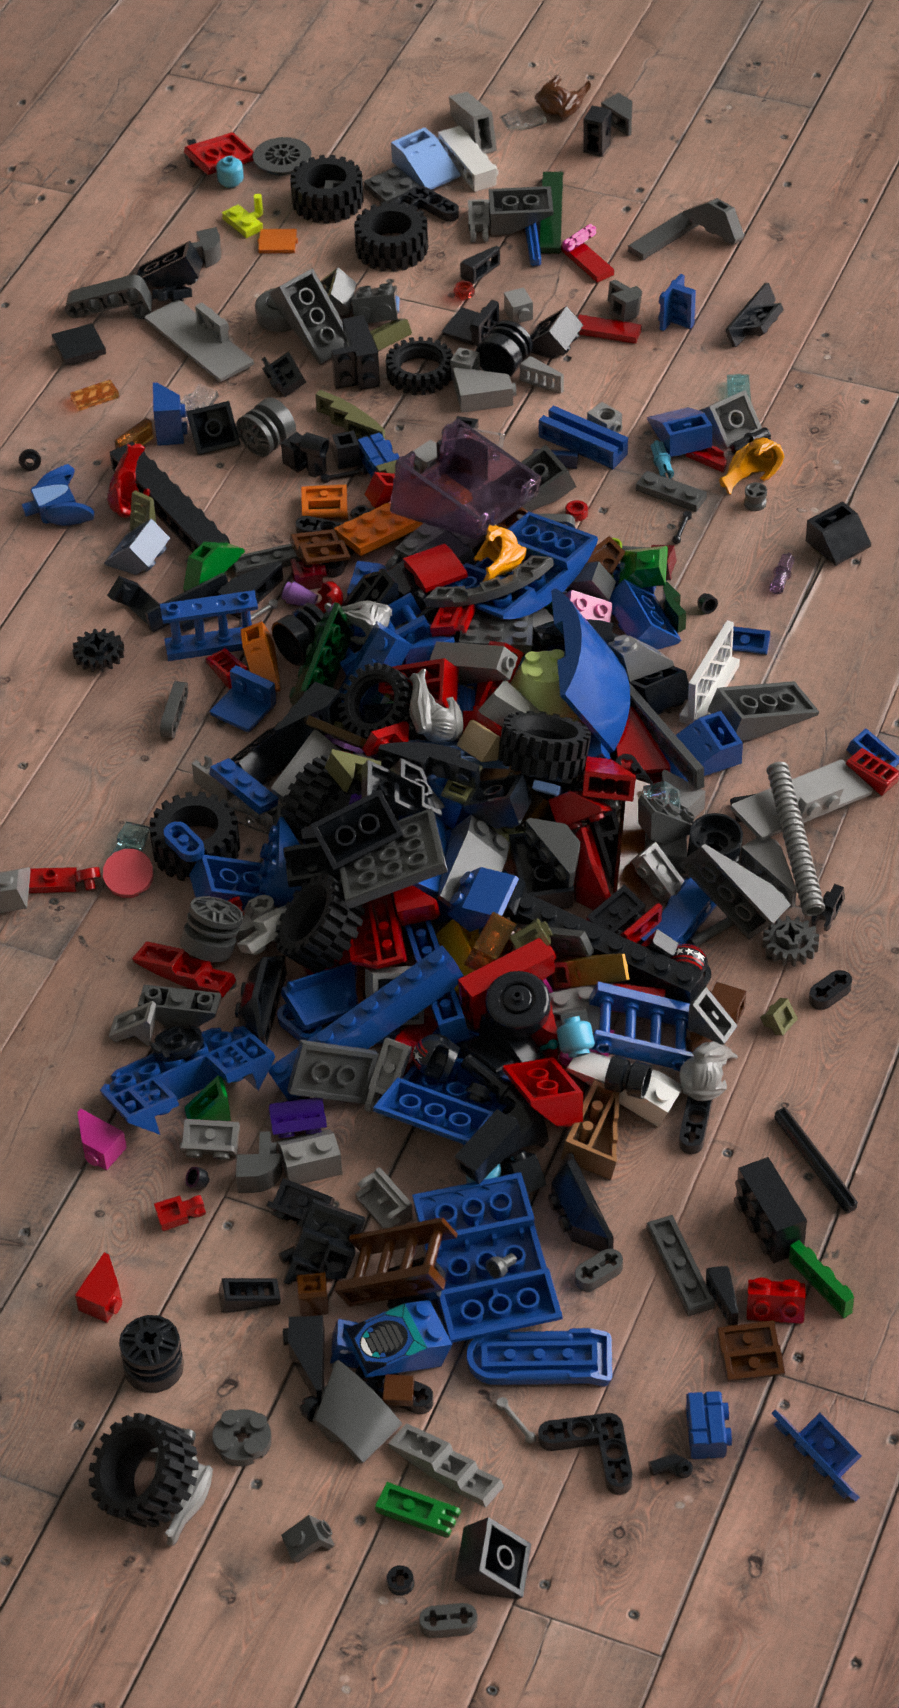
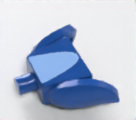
M69 464L45 474L36 486L31 488L33 500L21 504L26 517L38 513L42 523H53L60 526H71L94 520L95 512L89 506L76 503L68 486L75 472L74 468Z

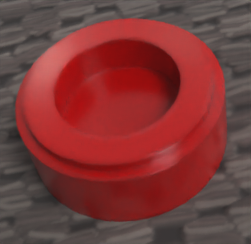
M580 500L571 501L565 506V514L573 516L576 522L582 521L588 516V506Z

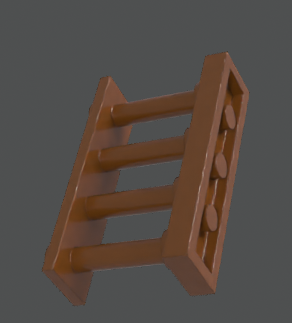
M441 1217L350 1235L349 1241L360 1252L354 1276L348 1280L337 1281L334 1291L349 1307L444 1290L446 1280L434 1266L441 1241L455 1239L458 1233ZM428 1244L423 1265L412 1267L417 1246ZM405 1248L400 1269L388 1272L394 1250ZM381 1253L376 1274L365 1276L371 1254Z

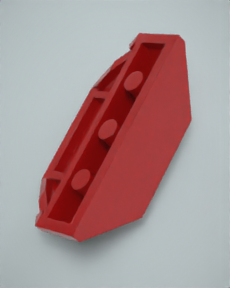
M588 824L581 827L575 835L580 841V853L573 887L576 902L595 910L611 895L591 825Z
M392 893L366 902L362 906L365 908V914L360 916L363 919L362 926L357 927L356 930L359 934L356 939L352 938L350 942L352 946L349 952L352 965L380 969L406 962L407 957L401 925Z

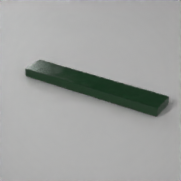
M543 172L542 186H551L553 215L541 220L540 253L561 254L563 172Z

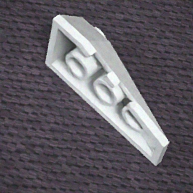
M590 1052L587 1055L574 1057L566 1071L591 1086L594 1080L605 1083V1076L611 1057ZM652 1069L650 1084L644 1099L628 1096L626 1090L620 1093L619 1103L659 1127L681 1092L682 1087L680 1083L667 1075Z

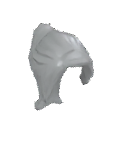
M368 600L342 606L350 623L362 628L366 634L365 637L353 636L350 638L351 642H355L358 645L365 643L376 621L388 627L390 616H392V609L388 605ZM326 603L324 605L325 610L327 611L332 605Z
M421 669L417 674L413 673L409 678V681L413 684L409 713L416 732L424 734L428 740L435 743L454 741L463 731V716L459 705L453 697L446 698L449 708H444L436 703L426 685V669Z
M712 1041L699 1045L693 1051V1057L688 1059L680 1068L682 1093L688 1094L691 1098L700 1101L715 1099L727 1089L726 1081H721L723 1076L722 1067L726 1064L727 1059L738 1058L732 1052V1049L726 1045Z
M157 1454V1457H156L155 1472H156L157 1466H158V1457H159V1454ZM196 1456L192 1457L193 1460L198 1461ZM199 1464V1470L192 1472V1476L197 1478L196 1485H189L187 1492L192 1494L189 1501L182 1499L180 1505L183 1509L179 1514L175 1513L168 1530L165 1532V1536L168 1537L166 1542L168 1546H174L177 1543L184 1526L204 1504L212 1482L213 1468L210 1465L204 1466Z

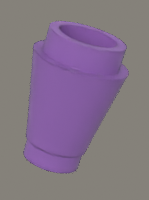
M294 581L293 583H286L282 593V600H285L287 604L302 606L305 603H317L318 595Z

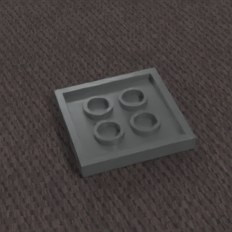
M475 609L476 611L467 632L462 634V631H460L459 643L488 645L490 641L506 642L527 654L532 651L533 614L516 619H502Z

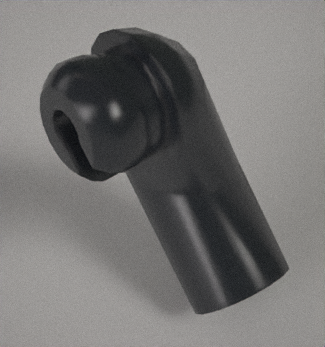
M670 1454L648 1462L652 1476L669 1472L679 1478H687L693 1471L691 1462L677 1454Z

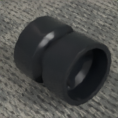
M614 1055L607 1068L604 1083L605 1090L622 1093L626 1090L628 1096L644 1099L651 1080L652 1066L639 1061L631 1065L627 1058Z

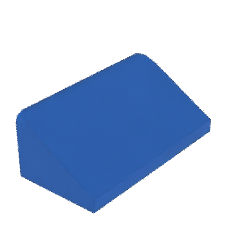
M734 627L732 650L767 655L771 632L768 630Z

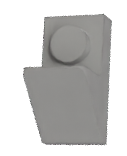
M151 1001L114 1016L109 1038L116 1043L135 1035L149 1046L155 1028L156 1003Z

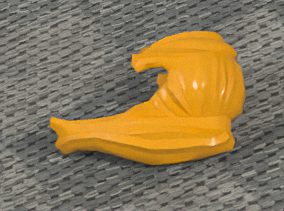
M764 437L756 438L746 444L733 456L726 476L719 478L720 486L724 487L727 493L731 495L733 487L741 479L748 477L752 473L765 472L760 479L762 481L769 480L779 470L784 460V452L780 444Z
M489 525L486 540L474 557V560L481 562L488 557L494 562L490 567H486L487 574L483 580L484 582L496 576L512 572L523 561L527 552L526 547L517 543L516 536L512 531L497 525Z

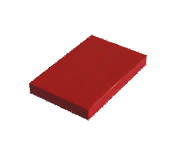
M233 132L185 146L184 153L207 175L217 173V163L226 156L237 158L242 164L254 161V151Z

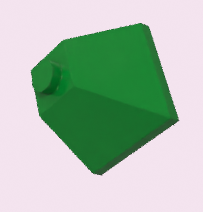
M667 546L624 550L625 554L620 562L619 584L624 579L640 588L666 584Z

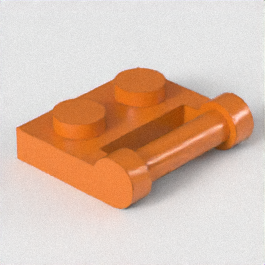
M347 484L301 486L302 516L316 518L341 517V519H348ZM323 507H340V508H331V509H309V508H323Z

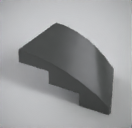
M337 1360L332 1364L331 1368H333L328 1385L323 1389L321 1404L316 1409L313 1421L330 1442L341 1441L356 1462L360 1464L364 1463L402 1423L384 1401L360 1377L341 1361Z

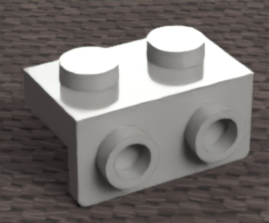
M656 842L651 843L631 860L636 873L645 880L653 896L658 898L660 902L670 899L672 895H676L675 891L684 882V879Z
M185 1119L183 1141L180 1143L179 1149L186 1153V1157L202 1158L203 1154L213 1155L214 1159L229 1160L230 1156H237L240 1123Z

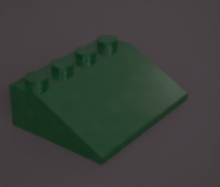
M334 602L323 614L321 622H318L315 627L313 643H310L307 647V658L304 665L300 666L296 686L292 687L289 694L292 706L300 700L303 693L314 682L331 688L334 687L341 668L339 662L344 660L351 643L350 638L353 637L355 632L339 603Z

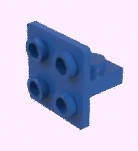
M683 274L672 280L667 290L662 292L659 297L660 313L658 321H660L661 331H665L671 323L689 329L695 324L696 290L684 286L685 275Z

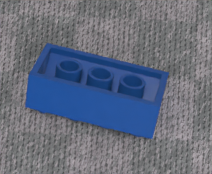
M376 621L339 688L340 693H347V690L342 688L344 683L350 686L352 682L348 677L351 674L358 677L356 670L361 668L365 671L364 665L370 664L373 667L374 663H380L381 665L384 663L390 667L402 665L412 644ZM379 683L371 686L362 696L359 711L363 721L364 705L380 704L384 697L383 694L378 692Z

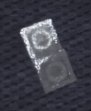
M539 106L530 108L523 113L517 108L500 116L509 131L526 130L547 123L546 117Z
M199 384L191 396H184L181 404H185L186 411L213 405L219 394L217 390Z

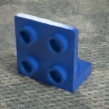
M235 665L230 670L232 688L210 710V715L245 732H250L277 704L275 683Z

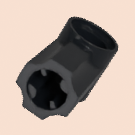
M306 432L301 439L300 450L305 453L306 470L309 472V476L316 478L327 472L326 454L329 449V439Z

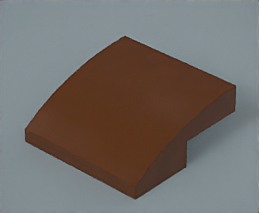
M334 529L297 533L290 536L289 541L296 555L305 565L350 560V555L344 541L338 539Z
M775 1321L717 1328L719 1347L727 1381L785 1375L781 1345L778 1344Z

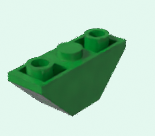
M203 542L188 557L183 585L184 592L224 573L232 564L238 561V558L245 550L230 543Z

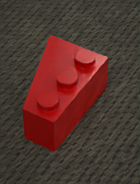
M445 658L393 666L394 669L401 672L408 679L413 673L417 674L421 669H426V685L435 702L444 708H449L446 700L448 697H453L457 702L459 668ZM386 682L379 683L378 692L394 702V692L391 685Z

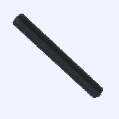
M783 1107L777 1110L774 1119L844 1212L850 1213L856 1210L858 1201L788 1109Z

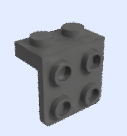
M392 283L380 284L379 288H371V286L359 287L352 297L354 317L364 315L367 323L397 320L398 312L395 298L398 291L397 286H392Z

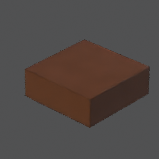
M385 1374L384 1403L395 1406H413L414 1376Z

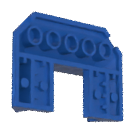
M245 1026L234 1027L232 1032H222L221 1028H210L202 1032L203 1046L191 1056L177 1061L166 1062L155 1059L154 1055L151 1054L115 1070L111 1075L112 1082L104 1084L100 1092L128 1123L161 1135L155 1116L169 1113L173 1108L179 1106V1099L204 1089L218 1075L222 1076L223 1080L228 1084L239 1082L245 1078L259 1091L275 1059V1054Z

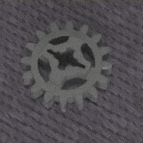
M786 916L785 921L778 918L776 924H772L768 927V930H764L762 946L766 948L765 954L767 956L773 955V962L780 959L783 966L787 962H791L792 966L795 967L797 961L806 964V958L814 959V952H818L819 934H816L815 926L809 927L808 920L802 923L798 916L795 920H791L789 916Z

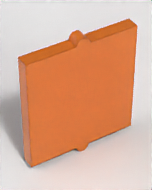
M261 229L260 238L257 239L259 244L258 252L295 253L296 244L298 243L296 238L297 229Z

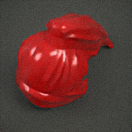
M141 444L127 445V450L116 467L107 493L108 497L106 500L108 501L109 508L123 518L130 517L132 493L134 491L139 492L135 483V470L138 458L145 450V447ZM145 488L143 494L149 496L150 490Z

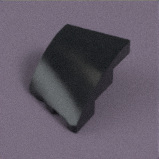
M402 758L390 770L370 760H367L362 765V798L381 790L392 813L395 815L409 817L432 808L436 819L442 816L441 809H436L431 799L433 791L428 785L427 778L421 767Z
M312 1199L296 1240L283 1283L292 1284V1282L297 1281V1275L324 1272L326 1278L332 1280L346 1278L356 1254L355 1246L349 1241V1237L361 1232L365 1223V1217Z

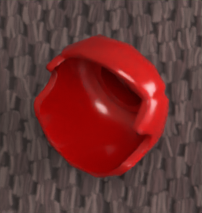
M332 581L324 582L322 588L317 591L322 599L314 605L323 614L326 612L324 608L326 603L332 605L336 602L341 606L344 602L342 590Z

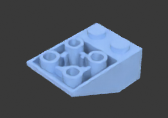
M425 127L391 142L392 163L420 186L433 190L460 177L459 171L437 137Z

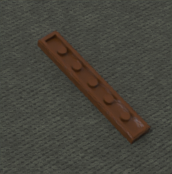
M637 779L633 802L622 801L613 894L625 884L640 899L642 878L636 873L631 860L644 850L646 832L638 823V800L641 795L649 797L650 784Z

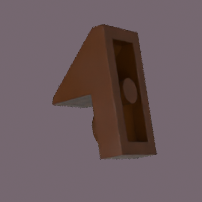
M325 1272L297 1275L301 1316L328 1314Z

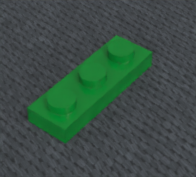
M800 1240L790 1245L789 1262L843 1319L852 1314L854 1295L851 1289L846 1285H842L835 1277L833 1271L828 1266H824L817 1259L814 1251L809 1247L806 1248Z

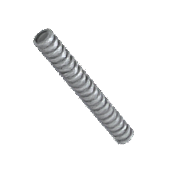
M775 762L767 767L766 772L770 781L778 819L780 820L783 839L787 847L786 851L790 860V866L792 867L797 893L799 894L802 913L806 916H816L825 910V904L821 896L822 893L807 842L806 831L802 823L794 785L790 777L789 766L785 762Z

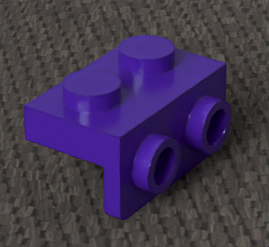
M313 1097L269 1104L273 1135L278 1134L279 1138L295 1136L296 1131L305 1130L306 1134H316L322 1132L321 1128L327 1127L322 1098Z

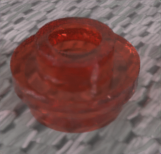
M460 281L454 288V295L461 300H468L475 295V288L469 281Z

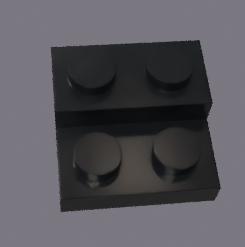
M364 315L342 319L343 331L347 342L344 343L343 348L331 350L335 388L340 389L357 385L360 391L380 387L378 350Z

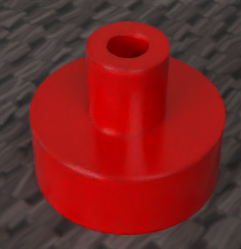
M99 867L74 872L76 882H84L86 891L96 889L94 879L101 878Z

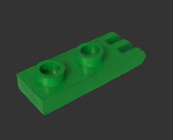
M389 1482L386 1483L375 1505L376 1513L445 1538L450 1537L452 1533L450 1528H454L457 1522L455 1518H459L461 1510L456 1506Z

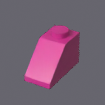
M80 1109L77 1114L85 1159L93 1166L98 1165L108 1170L127 1148L124 1132Z

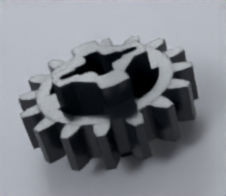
M104 628L101 632L93 629L91 634L85 631V637L78 636L77 642L73 643V658L76 660L77 666L82 665L83 670L90 667L91 672H94L96 669L104 672L105 667L113 669L112 664H120V658H124L125 649L121 636H115L114 631L106 633Z

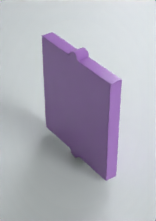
M325 734L329 741L356 753L366 754L362 748ZM374 754L371 756L374 757L373 759L377 760L379 755Z

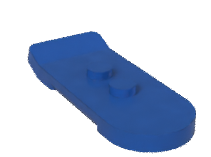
M572 1328L569 1331H506L474 1338L467 1349V1364L471 1374L476 1379L491 1385L593 1384L604 1387L612 1379V1337L606 1331L592 1328Z

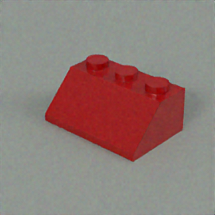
M554 1057L503 1065V1072L530 1106L556 1126L568 1127L573 1125V1123L583 1122V1091Z

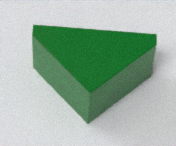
M218 1075L184 1107L187 1119L231 1121L229 1101L222 1076Z

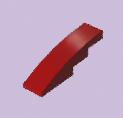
M146 941L132 958L134 963L178 985L197 991L221 993V998L226 995L237 981L233 973L213 969L210 961L191 958L181 948Z

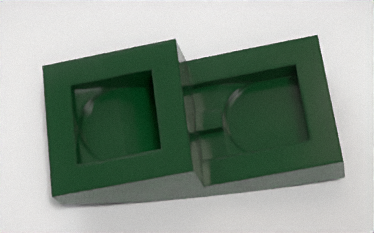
M666 582L663 585L664 612L675 630L679 633L686 629L687 612L680 606L681 595Z

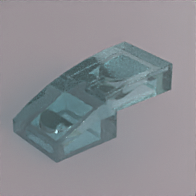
M126 821L117 835V845L111 855L122 849H136L142 852L150 832L149 826Z

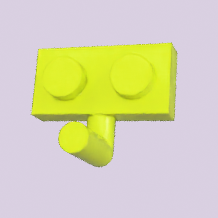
M261 194L253 196L255 211L251 213L239 204L222 212V219L245 238L263 229V223L257 219L263 215Z

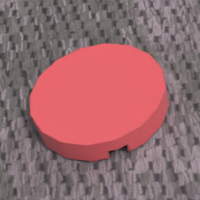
M122 849L114 852L106 860L103 867V879L106 886L114 895L122 898L139 896L140 893L150 887L154 878V869L150 859L143 852L136 849Z

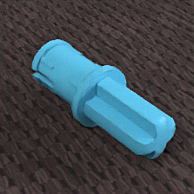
M655 440L651 444L654 456L653 463L657 466L661 476L666 477L665 473H667L669 479L674 476V471L670 464L671 457L666 452L664 443Z

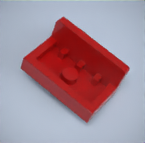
M764 1277L754 1280L748 1279L747 1319L802 1324L805 1314V1283H800L793 1279L784 1281H771Z

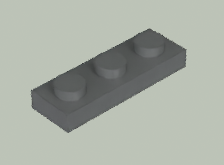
M645 471L636 483V491L697 512L707 499L706 491L649 471Z

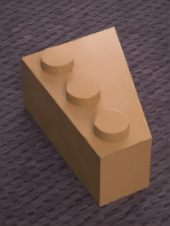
M594 1080L583 1103V1122L573 1124L565 1141L560 1159L564 1160L566 1154L572 1152L579 1167L607 1179H612L617 1163L616 1147L618 1141L617 1124L619 1119L620 1092L616 1093L605 1090L604 1083Z

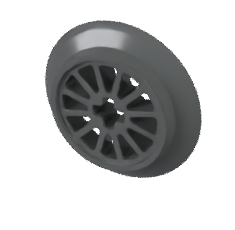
M278 137L258 145L253 152V160L256 165L266 172L283 176L294 172L293 168L295 166L300 167V162L303 160L308 162V158L311 157L312 153L310 147L299 139Z

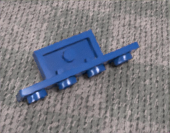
M775 1409L771 1414L777 1419L774 1423L777 1429L786 1437L789 1434L793 1436L796 1440L793 1444L794 1447L805 1458L810 1455L816 1461L812 1466L824 1478L829 1475L835 1481L832 1487L842 1498L845 1499L849 1496L854 1501H857L860 1497L843 1480L842 1476L862 1455L820 1412L798 1432Z

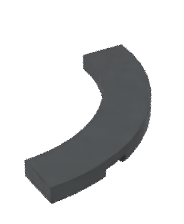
M532 555L523 564L513 569L511 575L503 579L496 577L481 582L480 587L465 589V586L436 587L424 599L426 607L466 606L507 595L541 577L554 565L553 559Z

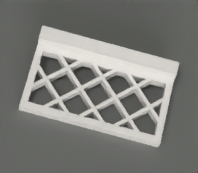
M726 621L690 680L688 702L680 713L679 722L690 725L698 718L709 715L710 713L707 710L716 689L727 687L737 671L740 659L732 657L734 622Z

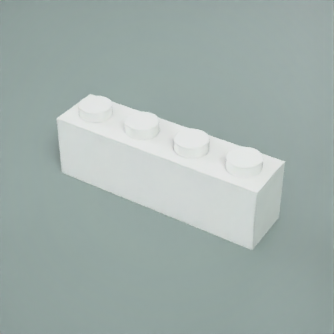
M461 126L438 132L440 144L462 178L474 192L497 185L496 176H498V169L496 165L492 164L488 156L479 149L478 144L474 143L468 132H465Z

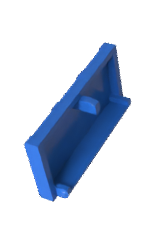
M352 962L287 982V986L282 988L281 995L303 1031L336 1021L357 1006L355 965H352Z

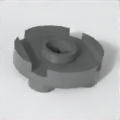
M248 1409L225 1411L221 1419L216 1423L212 1434L215 1451L221 1455V1459L224 1462L233 1466L253 1464L255 1459H258L261 1455L263 1458L268 1453L272 1443L271 1428L266 1416ZM240 1433H246L250 1437L244 1438L243 1442H238L236 1436Z

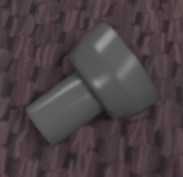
M512 1253L503 1258L499 1256L491 1257L486 1261V1268L492 1278H501L505 1276L510 1266L516 1264L517 1260Z

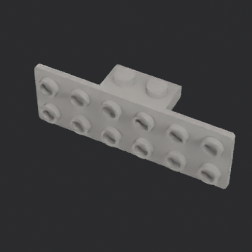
M178 299L145 316L146 322L219 382L254 365V360L229 340V325L227 321L219 317L213 309L208 308L202 302L195 305L194 312Z
M842 759L792 779L802 823L872 794L873 789L849 768ZM771 788L731 805L730 809L760 840L782 832Z

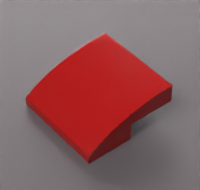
M446 544L403 558L404 567L414 575L415 584L425 592L468 577L464 566Z
M660 903L655 904L623 931L620 936L639 944V940L661 922L662 905Z

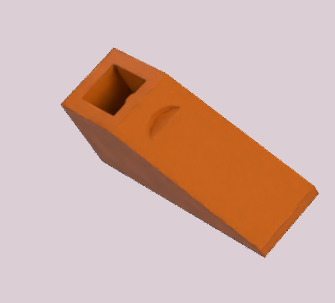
M262 621L240 629L242 646L250 672L275 683V691H281L275 642L271 633Z

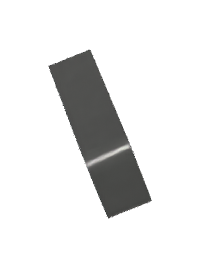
M129 275L70 291L66 301L65 313L72 318H79L128 305L134 317L145 319V316L151 313L153 299L143 278L139 275Z

